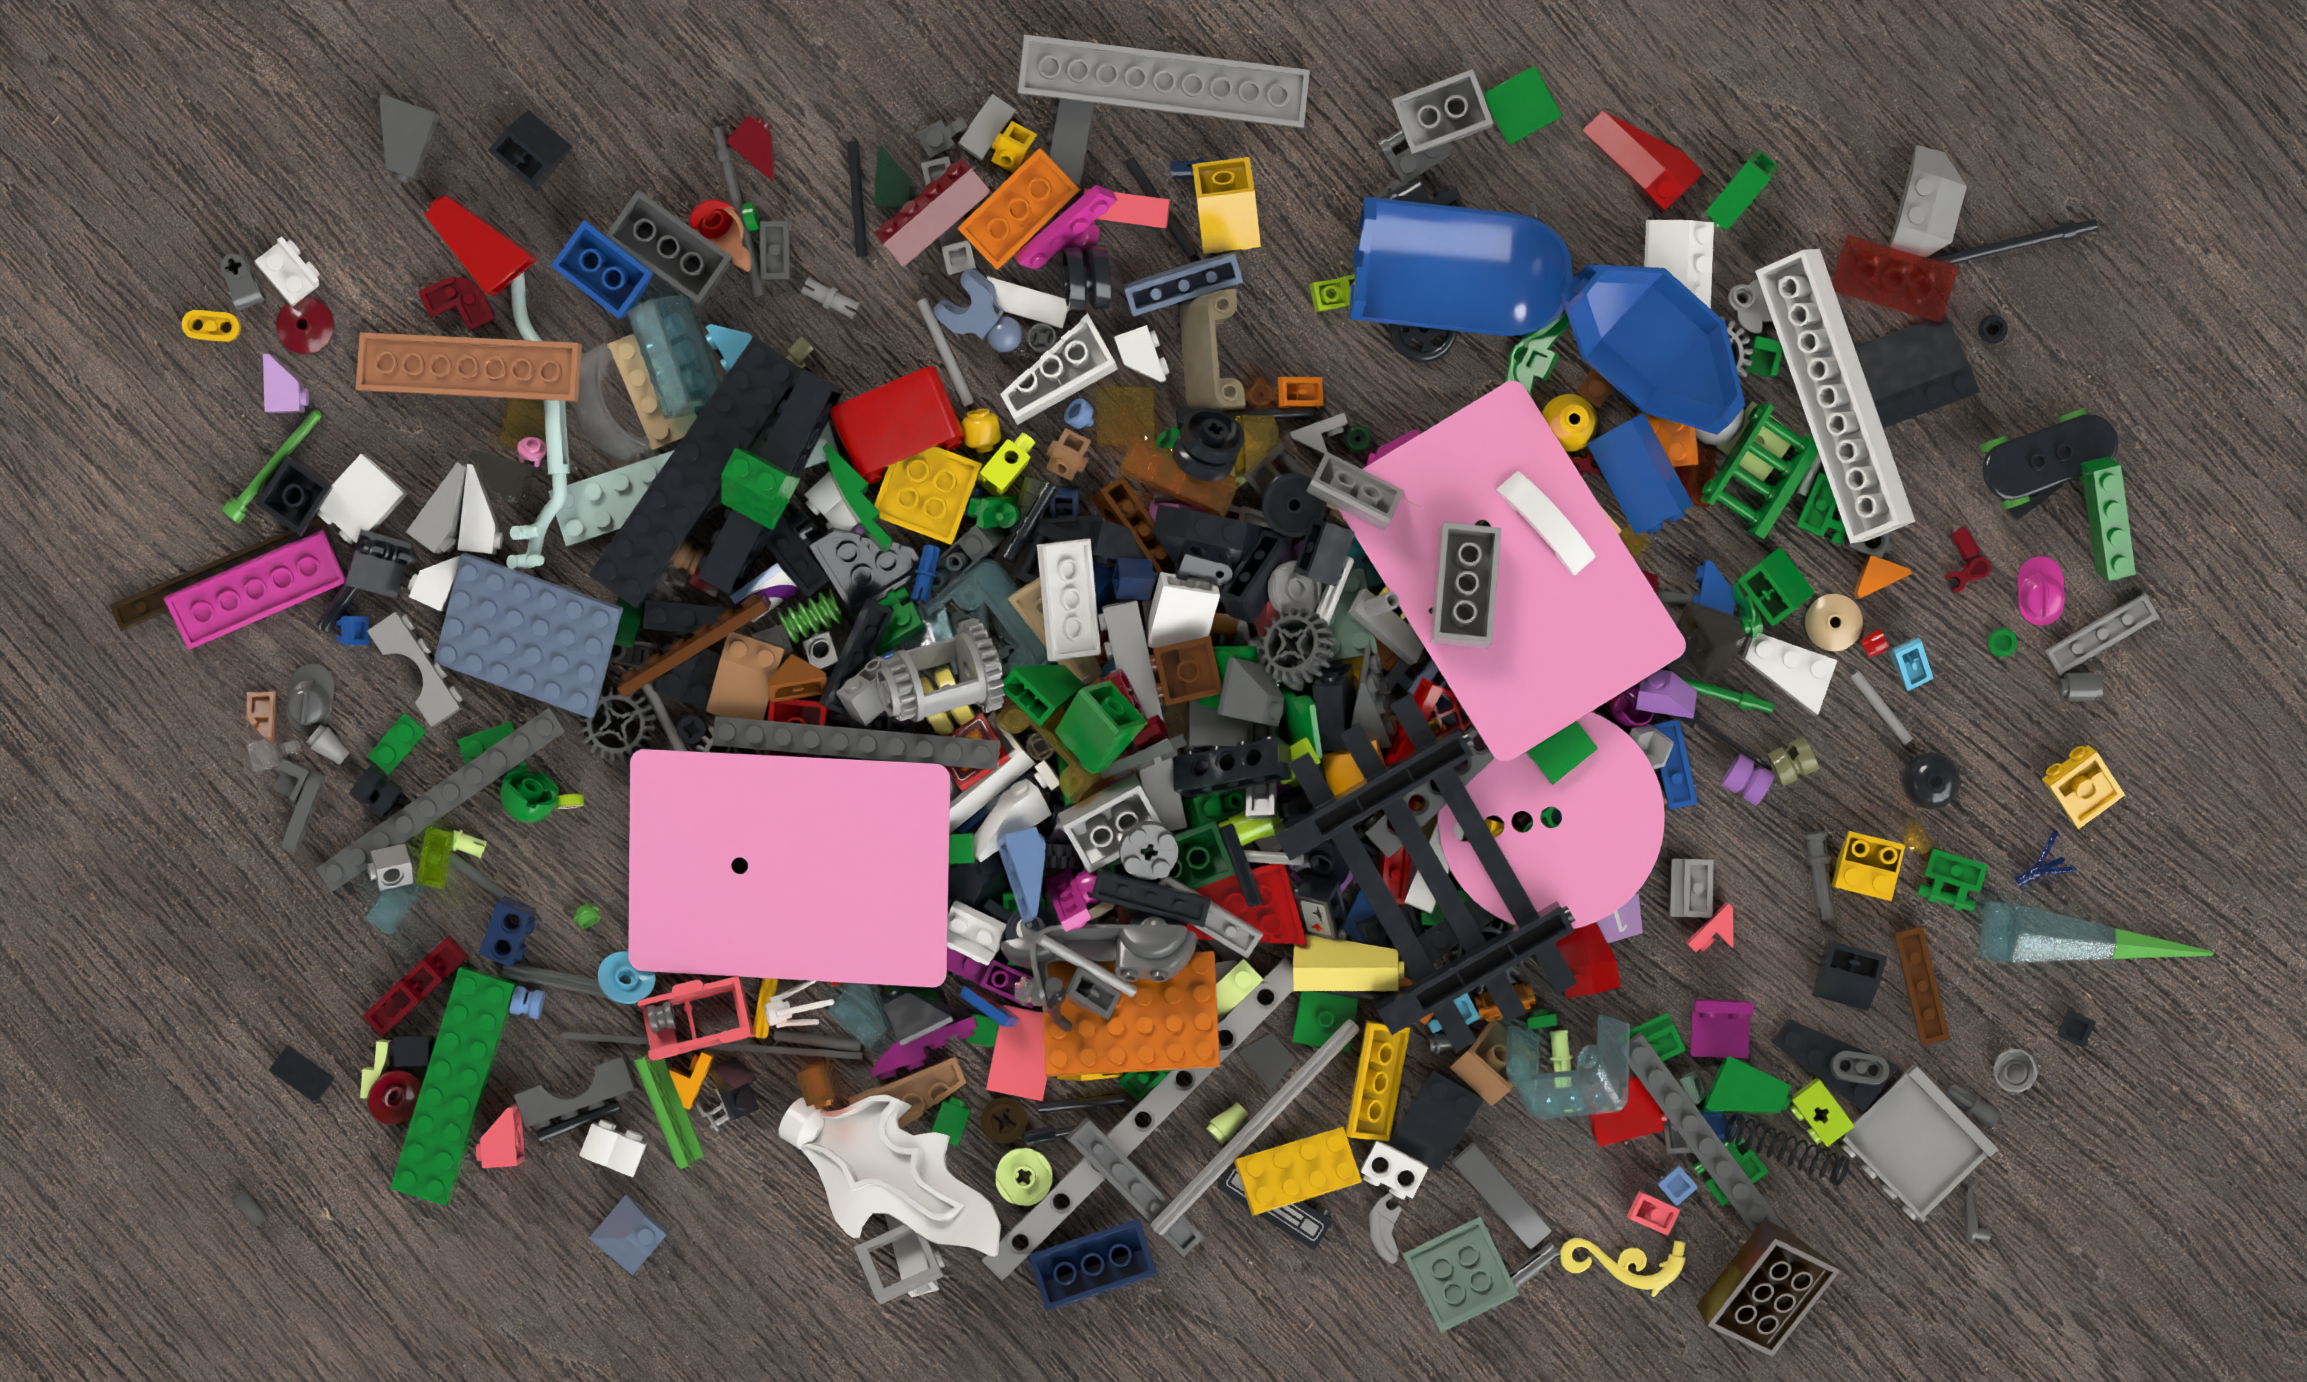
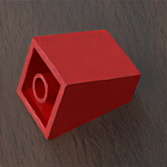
M1636 1075L1582 1085L1593 1141L1598 1147L1664 1131L1663 1123L1668 1122L1667 1116Z

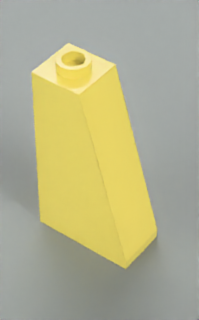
M1305 933L1307 945L1294 944V991H1399V979H1404V962H1399V953L1396 949L1340 939L1333 940Z

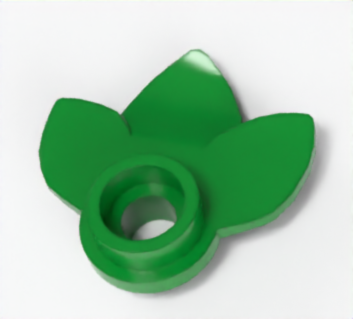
M1736 582L1732 587V598L1736 603L1740 616L1743 634H1748L1751 639L1756 638L1757 634L1763 632L1760 615L1757 610H1754L1751 595L1744 597L1740 591L1739 582Z

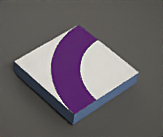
M775 563L730 597L740 609L742 607L741 603L750 596L756 595L758 598L766 593L772 603L768 611L751 620L754 623L800 589L782 567Z

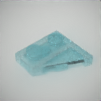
M851 983L827 1010L830 1015L869 1049L890 1027L885 1013L880 1009V1001L877 994H873L869 984Z

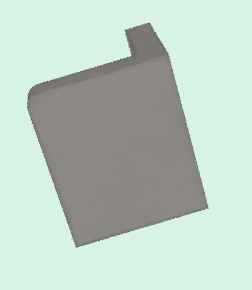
M1650 724L1632 728L1629 736L1642 749L1653 769L1664 767L1674 742Z

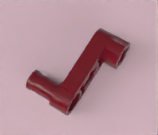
M1122 669L1106 675L1104 680L1098 682L1102 683L1111 680L1148 722L1133 739L1140 750H1144L1168 738L1166 725L1159 715L1147 719L1136 693Z

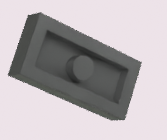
M760 221L761 280H790L789 221Z

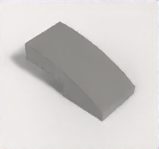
M992 94L958 142V146L982 161L991 149L998 133L1003 131L1015 115L1016 109Z

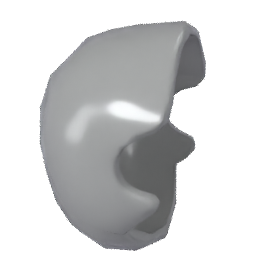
M2011 1048L1998 1055L1993 1073L1996 1082L2004 1090L2021 1093L2031 1088L2036 1081L2038 1067L2034 1057L2022 1049Z

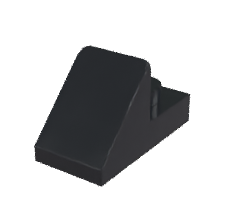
M736 1057L709 1067L731 1121L759 1109L749 1085L750 1082L757 1080V1078Z

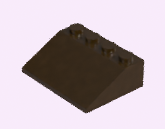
M1764 1219L1696 1307L1708 1327L1773 1357L1841 1270L1833 1262L1786 1229Z

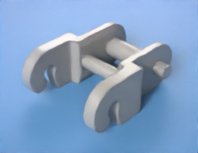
M715 1088V1091H716L717 1095L719 1096L720 1100L722 1101L718 1089ZM699 1100L694 1101L702 1117H708L711 1125H709L711 1129L715 1128L716 1131H719L718 1126L730 1119L723 1101L710 1112H706L701 1107ZM723 1109L726 1114L714 1120L712 1115Z

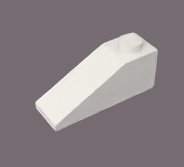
M467 464L458 550L496 555L497 549L502 548L503 532H499V524L478 467Z
M1027 778L1014 783L1009 790L1001 795L974 835L975 858L980 862L999 850L997 842L1004 835L1033 828L1052 815L1039 788Z

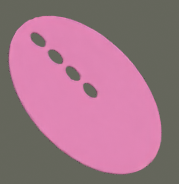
M1589 712L1576 721L1598 749L1554 785L1549 783L1534 761L1524 752L1508 762H1502L1494 758L1465 786L1483 820L1492 815L1498 816L1503 820L1504 831L1501 835L1494 837L1535 910L1539 912L1558 901L1561 908L1565 906L1569 908L1576 920L1571 923L1573 928L1592 924L1611 915L1637 893L1656 863L1664 834V801L1659 781L1650 761L1638 744L1626 732L1611 721L1593 712ZM1480 734L1473 738L1474 749L1479 750L1485 746V742ZM1465 761L1456 765L1453 768L1455 770L1462 768L1464 766ZM1446 804L1438 811V831L1444 856L1454 877L1465 892L1482 908L1494 916L1516 925L1514 918L1470 842L1460 841L1456 838L1454 827L1457 820L1448 804ZM1547 807H1555L1561 812V823L1555 828H1547L1541 823V812ZM1519 811L1528 812L1533 818L1532 828L1524 833L1517 832L1511 823L1513 815Z

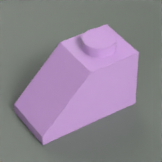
M263 354L265 412L270 414L304 413V406L309 404L308 389L304 388V384L275 356Z

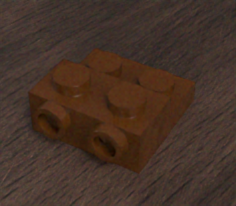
M1211 636L1154 648V655H1149L1152 671L1159 673L1161 683L1156 684L1159 701L1165 700L1166 706L1222 693V685Z

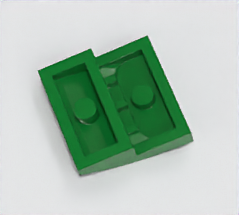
M1536 65L1483 94L1485 102L1509 146L1563 117Z
M1291 688L1280 689L1284 697L1282 715L1287 744L1291 747L1307 737L1318 758H1323L1314 702L1308 694L1296 697Z
M1575 721L1525 753L1534 761L1549 783L1554 785L1598 748L1579 723Z

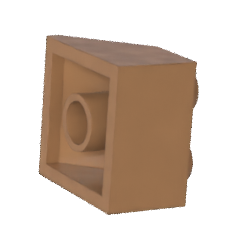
M1497 1021L1488 1022L1475 1036L1477 1041L1465 1047L1450 1066L1459 1077L1491 1106L1496 1104L1513 1088L1535 1058Z

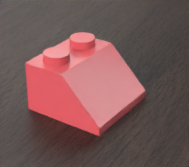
M517 1103L508 1107L481 1137L480 1144H476L477 1161H482V1168L517 1166L525 1161L523 1123Z

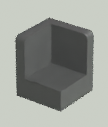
M284 758L278 769L281 772L273 789L289 797V800L298 802L309 773L314 770L289 758Z

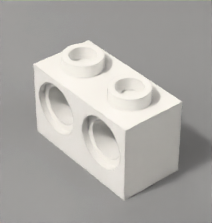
M1375 1140L1360 1171L1365 1174L1363 1179L1375 1186L1383 1183L1391 1187L1389 1190L1391 1194L1404 1200L1406 1195L1413 1199L1428 1166L1379 1140ZM1377 1157H1383L1388 1161V1167L1383 1172H1376L1372 1168V1162ZM1404 1170H1409L1414 1174L1413 1181L1408 1185L1400 1184L1397 1179L1399 1173Z

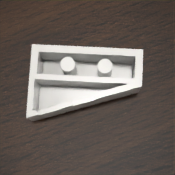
M1761 633L1757 634L1756 638L1751 639L1749 637L1742 656V660L1805 707L1806 710L1813 715L1819 714L1837 660Z

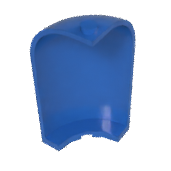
M1364 197L1358 222V229H1361L1359 245L1354 246L1352 267L1356 268L1354 285L1351 284L1349 319L1500 336H1514L1534 332L1555 321L1565 309L1560 294L1575 277L1572 273L1570 252L1564 241L1554 230L1536 219L1521 214Z

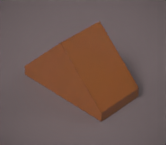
M791 654L768 681L770 703L823 694L827 686L825 672Z

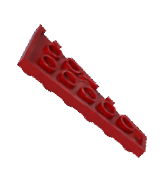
M1272 863L1251 869L1262 898V903L1255 907H1248L1236 874L1194 890L1203 896L1211 897L1212 902L1263 932L1259 942L1307 945L1285 864ZM1123 906L1116 907L1120 925H1130L1136 913L1127 916ZM1178 921L1179 925L1187 928V931L1195 932L1197 939L1216 940L1195 926Z

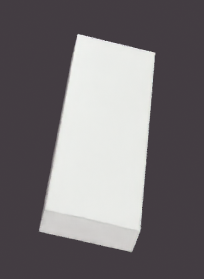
M987 276V279L995 286L997 293L996 301L1005 312L1063 329L1068 313L1064 298Z

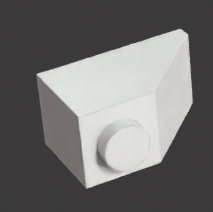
M461 556L420 570L418 575L414 574L408 585V590L411 591L409 597L439 611H445L450 600Z

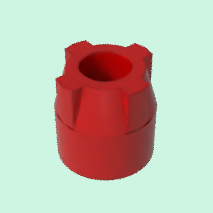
M1881 629L1868 634L1860 640L1868 658L1890 650V646Z

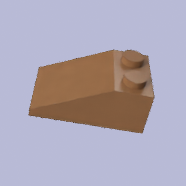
M737 630L728 634L706 712L720 717L764 720L770 702L768 681L784 663L788 648Z

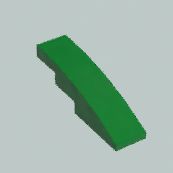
M826 443L823 446V456L840 496L863 532L885 554L892 547V539L876 524L880 519V511L863 495L868 491V483Z

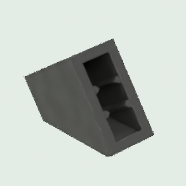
M381 94L379 101L385 169L393 173L391 178L408 183L409 179L418 181L440 116L435 112Z

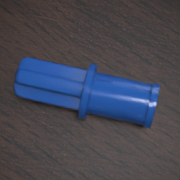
M929 544L924 546L919 568L914 572L917 576L910 599L919 602L920 593L923 590L920 600L922 603H929L933 579L937 578L935 571L941 551L939 547Z

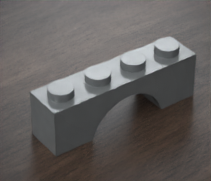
M625 1054L596 1065L594 1080L589 1089L581 1095L574 1097L562 1096L552 1091L544 1083L518 1092L514 1097L525 1128L533 1125L534 1130L550 1125L549 1119L560 1116L561 1120H565L578 1115L577 1109L587 1106L589 1111L605 1105L604 1100L613 1096L616 1101L632 1096L631 1090L637 1088V1084Z

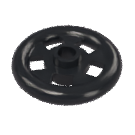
M1389 324V334L1394 347L1404 357L1415 362H1431L1443 357L1453 347L1458 331L1429 328L1428 332L1422 333L1416 326H1409L1410 332L1404 333L1401 332V325ZM1437 333H1440L1444 339L1436 347L1430 341ZM1412 338L1424 343L1421 351L1409 346Z

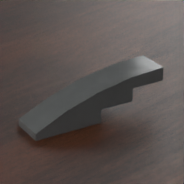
M1471 1143L1451 1161L1530 1250L1552 1232L1549 1226L1474 1143Z

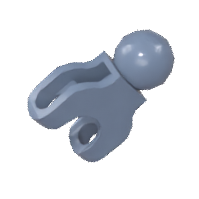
M966 269L961 275L960 282L962 287L971 296V305L969 307H959L949 300H943L934 307V315L953 333H974L981 339L986 335L988 343L994 350L999 352L1015 350L1022 341L1023 333L1021 326L1015 319L1002 316L1005 311L996 301L997 293L994 284L978 271Z

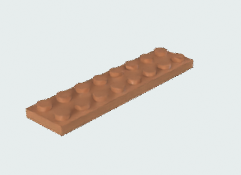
M360 332L356 390L578 402L582 344Z

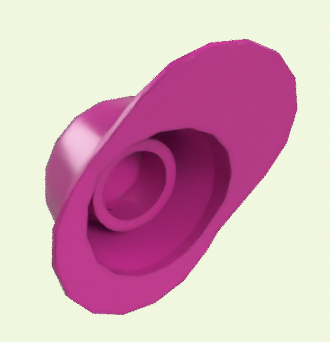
M2037 556L2030 558L2023 563L2018 572V604L2020 613L2025 620L2034 625L2044 626L2056 621L2063 612L2065 604L2064 577L2059 565L2049 557Z

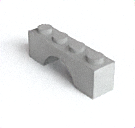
M394 612L367 630L382 655L402 654L411 658L418 665L422 673L423 687L415 704L429 725L436 727L464 708L461 704L464 698L456 686L450 687L445 680V677L448 675L439 662L433 663L429 656V653L432 651L423 638L418 639L413 632V629L416 627L407 614L402 615L401 612Z

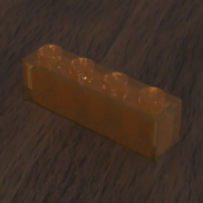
M1143 435L1140 438L1133 437L1118 471L1120 474L1202 511L1221 517L1226 516L1240 484L1235 481L1236 478L1231 474L1221 481L1214 482L1198 480L1187 475L1177 466L1173 459L1172 448L1167 447L1166 450L1156 446V441Z

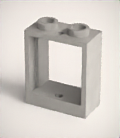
M906 1224L854 1247L879 1305L943 1277L940 1268L945 1267L939 1250L933 1252L929 1243L931 1241L916 1232L931 1268L885 1288L870 1252L914 1233L915 1231Z

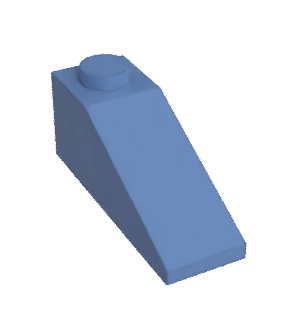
M1037 827L1006 834L997 842L1023 924L1030 923L1038 915L1046 844L1043 836L1038 833Z

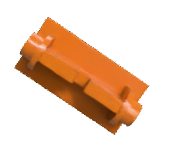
M1525 983L1514 985L1513 988L1527 1011L1524 1014L1536 1008L1531 984L1525 985ZM1484 992L1479 997H1475L1480 1021L1494 1022L1503 1018L1489 992Z

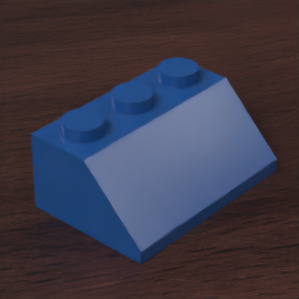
M586 220L582 221L551 264L552 268L618 319L629 315L644 294L654 273Z

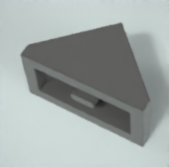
M1081 967L1077 968L1065 992L1070 1003L1105 1019L1110 1018L1122 994Z

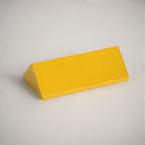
M1366 1020L1346 1126V1137L1390 1141L1410 1028L1406 1027L1391 1035L1385 1023Z

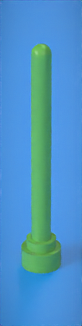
M312 410L237 499L234 498L231 502L229 500L221 508L226 515L238 524L243 520L248 509L246 506L281 466L286 456L293 452L320 420L321 412L319 410Z

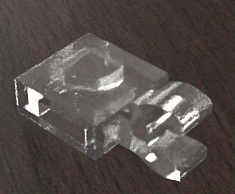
M275 737V744H270L266 739L246 744L253 772L279 767L282 761L281 757L302 753L300 741L296 742V740L278 745L277 737Z

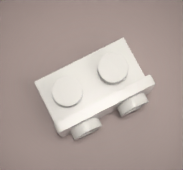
M281 236L277 239V244L256 259L254 263L289 305L293 307L319 287V279L317 277L320 274L310 262L306 264L298 256L301 254L300 250L291 240L286 242Z
M955 900L948 914L947 947L972 958L976 962L989 965L999 950L1007 924Z

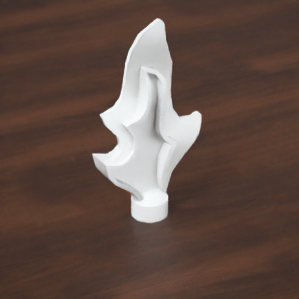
M889 1095L869 1096L841 1110L827 1112L806 1098H799L786 1111L779 1127L780 1138L801 1149L817 1168L835 1221L852 1238H860L863 1225L873 1213L890 1214L924 1238L937 1244L970 1247L991 1257L998 1255L1001 1224L993 1205L981 1193L956 1179L947 1169L945 1153L950 1136L936 1132L911 1135L899 1128L898 1119L912 1105Z

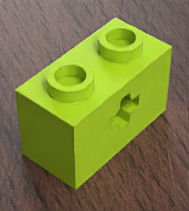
M1815 1078L1791 1098L1793 1105L1790 1107V1110L1799 1121L1805 1119L1811 1127L1807 1132L1817 1145L1822 1142L1823 1145L1828 1147L1855 1127L1818 1078ZM1817 1107L1821 1110L1825 1109L1823 1112L1825 1118L1822 1121L1818 1118L1813 1119L1816 1116L1814 1110Z

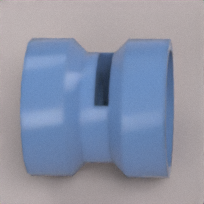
M516 985L511 1000L510 1013L516 1015L524 1013L528 1014L530 1018L539 1019L544 1005L545 992L540 990L531 992L527 991L526 987Z

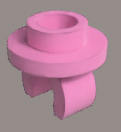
M535 437L522 439L517 447L518 454L520 455L519 462L524 463L525 459L535 461L534 467L538 468L542 458L546 455V444L541 439Z

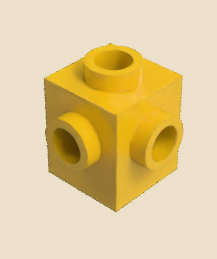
M1011 121L1003 134L998 133L991 147L995 150L991 161L1014 173L1035 153L1031 148L1037 134Z

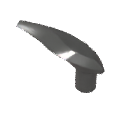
M1968 1188L1965 1216V1234L1969 1244L1973 1243L1975 1239L1989 1241L1991 1237L1990 1229L1978 1228L1972 1188Z

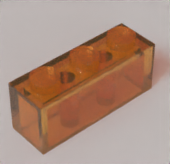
M831 1058L804 1066L796 1073L807 1107L814 1105L815 1109L829 1106L836 1100V1096L841 1091Z

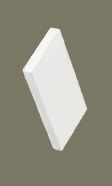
M1091 539L1038 544L1037 551L1048 661L1100 655L1101 647Z

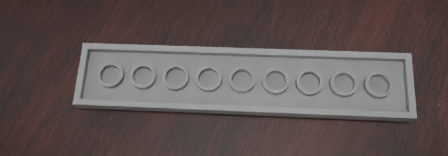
M1024 34L1017 94L1304 128L1310 70Z

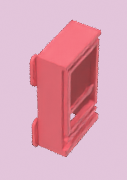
M739 976L704 985L700 980L689 981L673 986L671 993L638 1001V1006L643 1012L650 1045L648 1056L653 1061L722 1043L754 1037L744 986ZM732 991L740 1028L697 1038L692 1016L693 1007L690 1005V1001ZM669 1000L672 1006L685 1003L684 1010L688 1015L693 1040L678 1043L675 1029L670 1030L669 1028L661 1029L659 1033L654 1034L650 1026L647 1006H661L665 1001Z

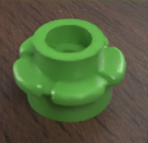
M591 904L579 907L575 911L576 915L573 921L578 923L580 929L596 924L601 919L598 913L599 907H592Z

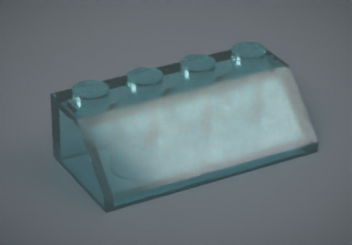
M687 295L653 298L627 310L631 327L634 330L640 347V353L647 367L649 378L654 387L664 419L683 417L702 411L719 387V382L689 297Z

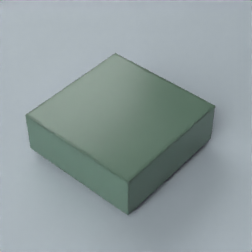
M1695 1070L1687 1073L1680 1079L1685 1093L1694 1105L1701 1103L1707 1097L1698 1071Z

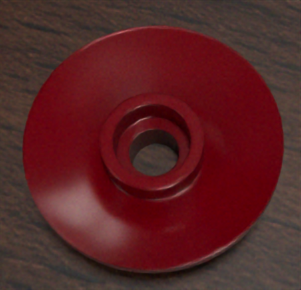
M305 297L293 307L289 303L282 307L277 317L276 330L280 341L286 348L298 354H312L320 351L329 343L334 331V320L330 310L324 303L315 298ZM305 319L308 322V326L305 330H300L298 323Z
M394 1070L383 1074L373 1083L367 1096L369 1112L377 1121L384 1124H398L406 1121L414 1113L422 1088L420 1081L415 1075L404 1070ZM395 1090L392 1096H388L392 1091Z

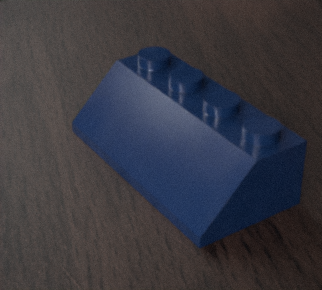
M1139 1219L1029 1254L1047 1311L1158 1275Z

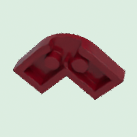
M455 276L448 277L418 291L430 318H434L457 307L469 332L496 320L483 291L476 283L469 279Z

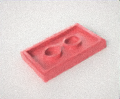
M1004 1004L1003 1006L1018 1016L1019 1019L1015 1026L1002 1027L999 1024L986 1090L1043 1101L1047 1082L1045 1075L1043 1012Z

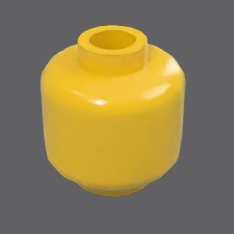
M976 409L967 412V417L961 422L966 435L965 445L969 448H976L977 453L992 451L993 445L1001 440L998 416L990 413L989 409Z

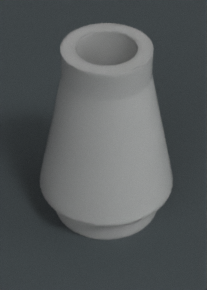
M321 724L306 741L311 746L309 749L327 757L338 765L350 753L330 728H325Z

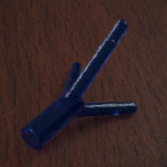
M2057 830L2052 832L2036 865L2015 877L2020 888L2041 875L2076 872V867L2052 868L2065 861L2064 857H2059L2043 865L2058 835Z

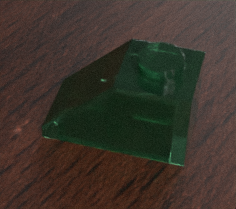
M878 147L874 206L875 208L901 210L908 201L916 198L917 186H912L909 176L884 148Z

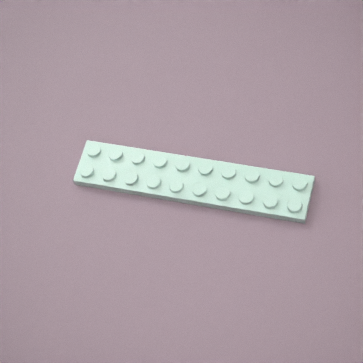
M779 416L770 420L749 452L756 454L757 451H762L766 443L764 441L765 433L771 425L775 426ZM829 421L804 469L826 462L823 456V446L826 443L839 454ZM674 450L567 485V499L564 506L556 514L565 545L568 547L620 530ZM553 490L548 491L550 499L552 498Z

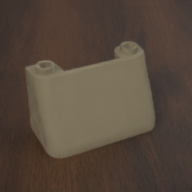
M1236 289L1220 290L1185 300L1180 306L1179 316L1187 404L1190 409L1212 408L1220 411L1245 409V393L1241 382L1230 377L1220 378L1215 326L1223 325L1224 319L1234 315L1237 309Z

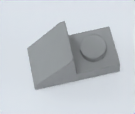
M1345 413L1294 430L1289 434L1292 440L1325 455L1327 449L1321 434L1327 433L1329 438L1343 433V427L1348 425Z

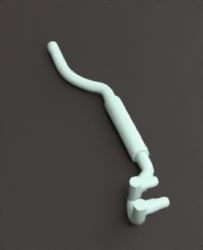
M523 272L511 283L513 316L524 340L543 341L534 330L528 316L525 274ZM543 400L548 475H552L553 495L538 515L534 524L513 526L511 528L510 536L512 539H529L526 554L508 556L506 563L508 568L511 569L533 568L544 563V557L541 555L547 528L557 512L564 506L567 499L566 474L570 473L565 401Z

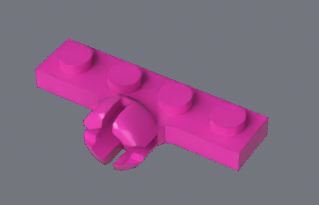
M1095 185L1015 254L1018 264L1037 270L1044 266L1054 254L1065 247H1079L1083 252L1087 251L1090 245L1095 246L1099 239L1100 230L1094 225L1096 223L1094 220L1100 215L1105 214L1109 207L1117 201L1114 192Z
M1065 868L1044 879L1065 932L1071 929H1079L1088 920L1092 919L1087 904L1095 905L1101 901L1091 898L1097 876L1096 871L1089 874L1086 869L1075 877L1071 868Z

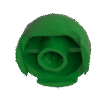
M516 767L508 771L500 790L501 804L506 812L516 821L527 823L539 822L549 816L555 808L559 797L557 798L559 788L551 778L540 771H537L535 775L527 772L529 769L527 767Z

